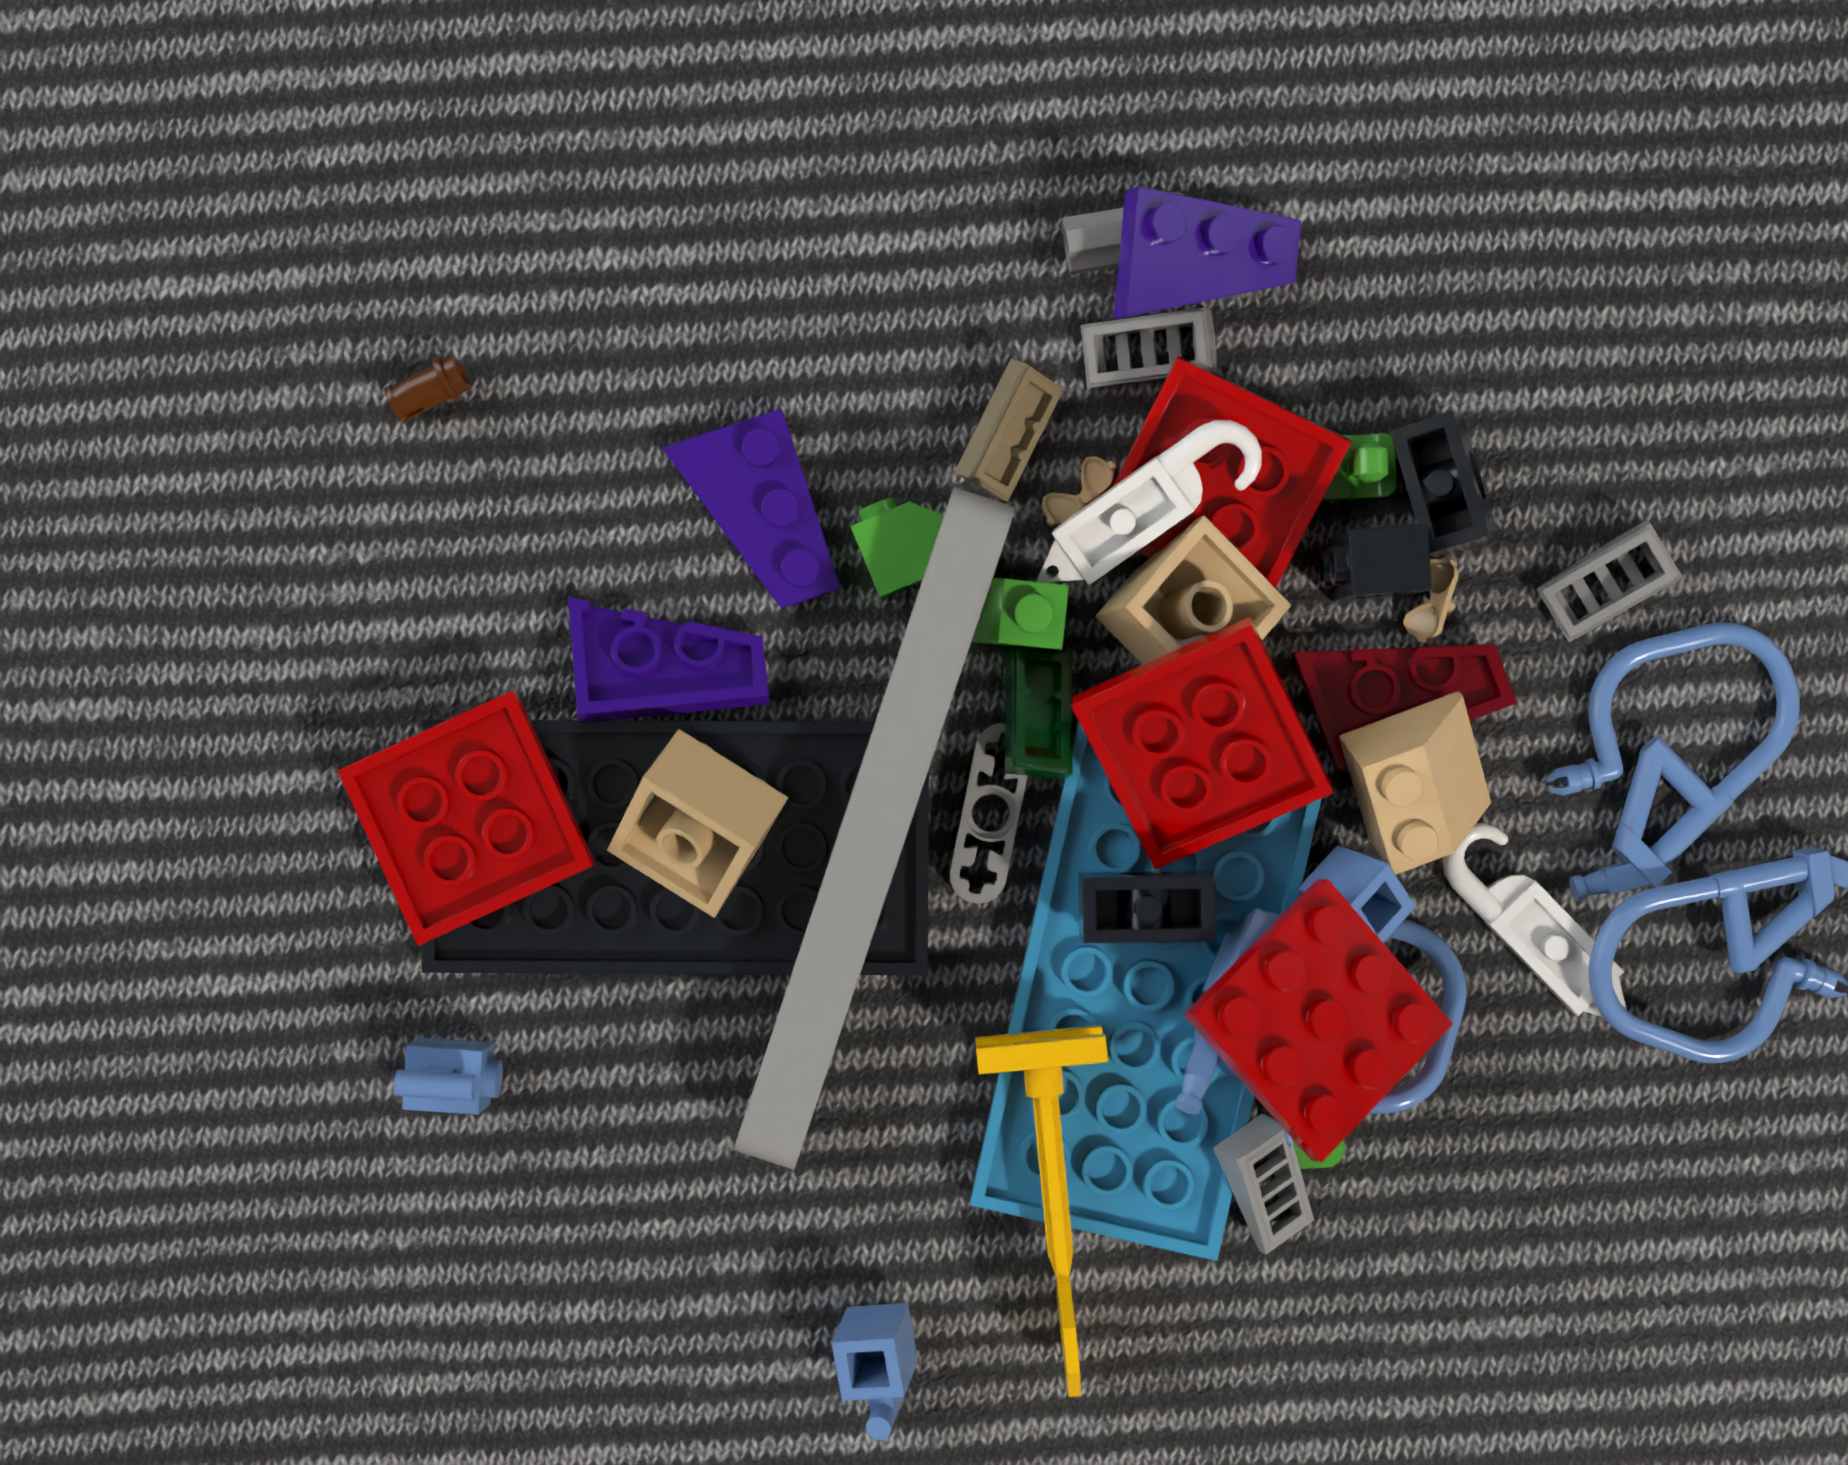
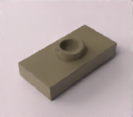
M1010 359L954 473L993 497L1008 502L1064 389L1028 364Z

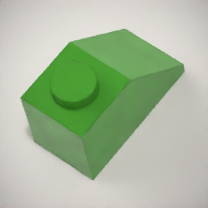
M893 497L881 500L858 511L862 521L850 527L881 600L921 584L944 515L910 501L897 506Z
M992 578L971 642L1055 651L1062 650L1069 585Z

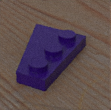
M1140 186L1125 190L1113 319L1295 283L1301 220Z
M782 408L662 448L781 609L842 590Z
M568 597L576 707L579 723L769 704L762 636L689 621L684 625L648 618L645 612L623 608V612L591 606L590 601Z

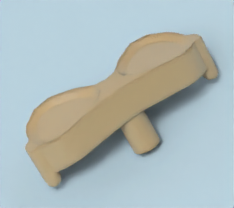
M1097 456L1086 457L1081 464L1080 480L1082 490L1080 494L1071 495L1050 492L1044 496L1042 510L1047 518L1048 526L1052 528L1058 527L1104 494L1113 484L1114 471L1116 469L1115 463L1113 461L1106 462Z
M1450 557L1430 559L1432 590H1429L1430 599L1427 603L1419 605L1408 612L1403 620L1406 630L1417 637L1419 642L1428 646L1432 645L1433 640L1442 633L1447 612H1451L1455 608V603L1451 598L1459 574L1456 568L1457 562Z

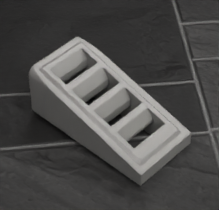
M1206 307L1080 325L1086 382L1089 389L1166 380L1177 355L1184 358L1181 328L1192 327L1195 360L1190 362L1218 374L1212 312ZM1166 330L1169 364L1159 365L1155 331ZM1131 333H1140L1144 366L1142 368L1133 369L1129 335ZM1115 335L1119 371L1107 372L1104 337Z
M1646 520L1539 585L1536 589L1570 643L1679 581L1683 576L1653 526ZM1637 546L1641 547L1655 571L1645 579L1628 551ZM1616 558L1633 585L1624 592L1620 590L1606 567L1607 563ZM1593 571L1611 599L1601 606L1583 577ZM1571 584L1588 611V614L1579 620L1560 591Z
M1260 1114L1213 1147L1260 1252L1267 1255L1314 1221L1293 1142L1291 1147L1287 1145L1284 1130L1275 1119ZM1267 1156L1268 1161L1254 1170L1253 1165ZM1274 1173L1276 1178L1260 1189L1259 1183ZM1282 1190L1284 1196L1265 1208L1264 1203ZM1290 1208V1214L1272 1227L1270 1226L1269 1221Z

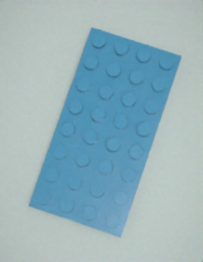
M1078 719L1073 737V774L1064 779L1007 1034L1102 1025L1103 1034L1106 1035L1108 1062L1062 1066L1064 1093L1058 1095L1071 1228L1217 1261L1233 1192L1213 1147L1249 1123L1254 1095L1238 1076H1229L1216 1065L1209 1088L1206 1089L1201 1099L1203 1105L1200 1113L1196 1115L1188 1114L1175 1106L1177 1096L1182 1093L1185 1071L1195 1045L1193 1039L1196 1029L1183 1014L1205 993L1202 990L1228 926L1256 908L1281 916L1300 897L1297 889L1303 883L1321 799L1155 869ZM1323 765L1327 774L1329 766ZM1206 870L1214 875L1215 941L1083 943L1079 937L1078 872ZM1023 1070L999 1072L970 1196V1206L1044 1222L1033 1099L1026 1096Z

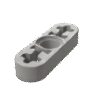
M996 723L987 727L976 741L950 867V881L956 894L963 900L975 904L986 903L995 899L1005 886L1028 777L1025 775L1004 774V779L1017 778L1016 788L1013 793L996 784L977 785L980 771L992 777L995 759L990 754H985V746L987 742H998L1001 733H1005V723ZM987 794H995L1002 797L1009 807L1007 822L1003 827L995 831L981 829L972 818V808L975 802ZM967 833L987 842L1005 841L1001 854L989 848L986 862L987 869L996 872V879L994 883L984 882L980 892L969 890V879L960 876L961 867L972 866L977 852V846H964Z

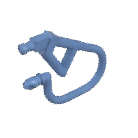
M1728 622L1710 623L1635 642L1616 653L1601 669L1593 684L1588 707L1589 724L1598 761L1595 762L1593 758L1584 760L1582 764H1572L1554 769L1544 779V783L1561 778L1563 786L1546 788L1550 793L1565 796L1581 792L1582 789L1586 788L1595 790L1601 787V783L1618 779L1622 775L1623 764L1612 724L1611 704L1614 692L1622 678L1630 670L1642 663L1712 645L1727 644L1738 646L1754 654L1768 670L1775 690L1777 708L1773 726L1766 738L1712 789L1693 772L1659 735L1649 740L1640 750L1612 845L1613 851L1623 862L1598 868V871L1583 877L1581 875L1570 877L1569 885L1576 901L1587 899V896L1615 894L1643 886L1657 887L1672 873L1668 866L1734 803L1733 801L1787 748L1797 728L1800 713V697L1796 678L1787 657L1770 638L1745 625ZM1662 775L1692 808L1651 848H1648L1642 841V836L1659 778Z
M1808 847L1792 851V858L1641 891L1627 898L1610 913L1603 923L1590 956L1589 985L1599 1012L1615 1030L1624 1036L1689 1060L1702 1063H1724L1737 1060L1751 1053L1775 1029L1783 1013L1792 986L1800 990L1809 989L1813 993L1827 998H1836L1847 994V992L1835 989L1837 982L1848 987V982L1843 975L1833 969L1817 966L1814 961L1809 959L1798 961L1793 958L1783 957L1775 964L1759 1010L1750 1024L1741 1032L1728 1039L1703 1041L1642 1020L1632 1015L1622 1006L1616 996L1612 983V965L1621 938L1637 919L1647 913L1712 898H1721L1730 969L1735 973L1754 971L1834 900V885L1848 889V862L1829 855V850ZM1797 882L1798 896L1753 935L1747 893Z
M1404 919L1389 937L1419 948L1437 966L1444 984V998L1441 1011L1453 1025L1429 1049L1425 1064L1419 1074L1404 1086L1390 1090L1369 1112L1373 1114L1395 1113L1409 1109L1421 1103L1436 1090L1449 1066L1466 1004V980L1462 966L1453 950L1436 933L1407 919ZM1195 1030L1193 1039L1195 1045L1185 1071L1182 1093L1177 1096L1175 1106L1179 1110L1193 1115L1199 1114L1203 1105L1201 1099L1206 1089L1209 1088L1216 1065L1225 1074L1237 1076L1197 1030ZM1284 1130L1287 1145L1291 1147L1293 1139Z

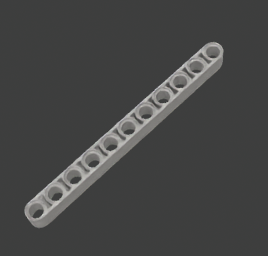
M957 487L953 488L733 1149L735 1151L792 1170L795 1169L1016 507Z

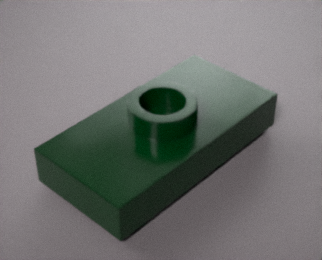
M1012 646L1005 652V774L1066 779L1073 774L1072 652Z

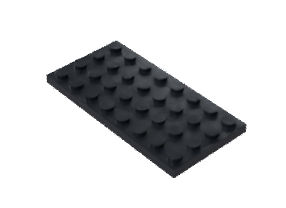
M422 720V732L447 720ZM530 720L596 865L422 944V973L791 975L875 722L608 720L579 723V720ZM678 729L699 742L708 745L721 756L753 776L762 779L769 786L788 797L765 839L715 918L607 851L643 776ZM929 770L860 975L928 976Z

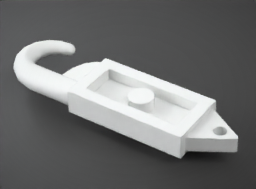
M1214 420L1199 426L1162 454L1151 459L1052 531L1055 540L1037 582L1051 583L1085 579L1090 585L1194 512L1201 502L1203 491L1200 474L1194 462L1219 444L1230 443L1241 449L1245 459V466L1242 474L1235 481V487L1237 490L1246 489L1256 479L1261 468L1262 451L1257 438L1246 426L1232 420ZM1054 565L1058 568L1059 573L1050 575L1047 568Z
M1476 823L1453 854L1442 857L1444 875L1451 887L1573 1014L1579 1016L1584 1011L1603 1017L1593 1000L1589 985V962L1595 941L1535 880L1525 875H1508L1486 887L1466 866L1464 860L1465 851L1469 844L1478 839H1490L1499 845H1505L1508 842V836L1496 826ZM1613 961V987L1618 1000L1626 1009L1619 976L1624 971Z

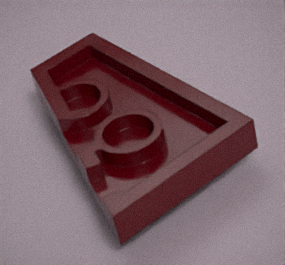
M1495 644L1291 652L1298 675L1336 771L1348 768L1339 740L1340 735L1459 691L1462 694L1469 721L1517 704Z

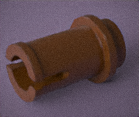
M438 355L432 358V366L393 386L389 385L384 388L392 410L403 424L449 399H452L455 403L463 400L462 393L470 390L471 385L463 367L454 355L445 359Z

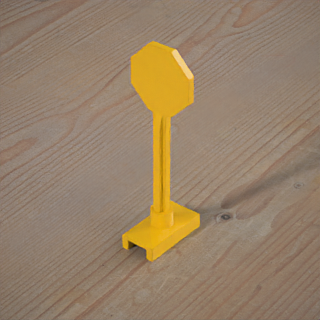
M1102 1025L975 1037L978 1073L989 1074L1023 1070L1026 1096L1033 1099L1047 1252L1056 1276L1068 1397L1081 1396L1079 1355L1070 1283L1073 1242L1058 1095L1064 1093L1062 1066L1108 1062L1106 1035L1103 1034Z

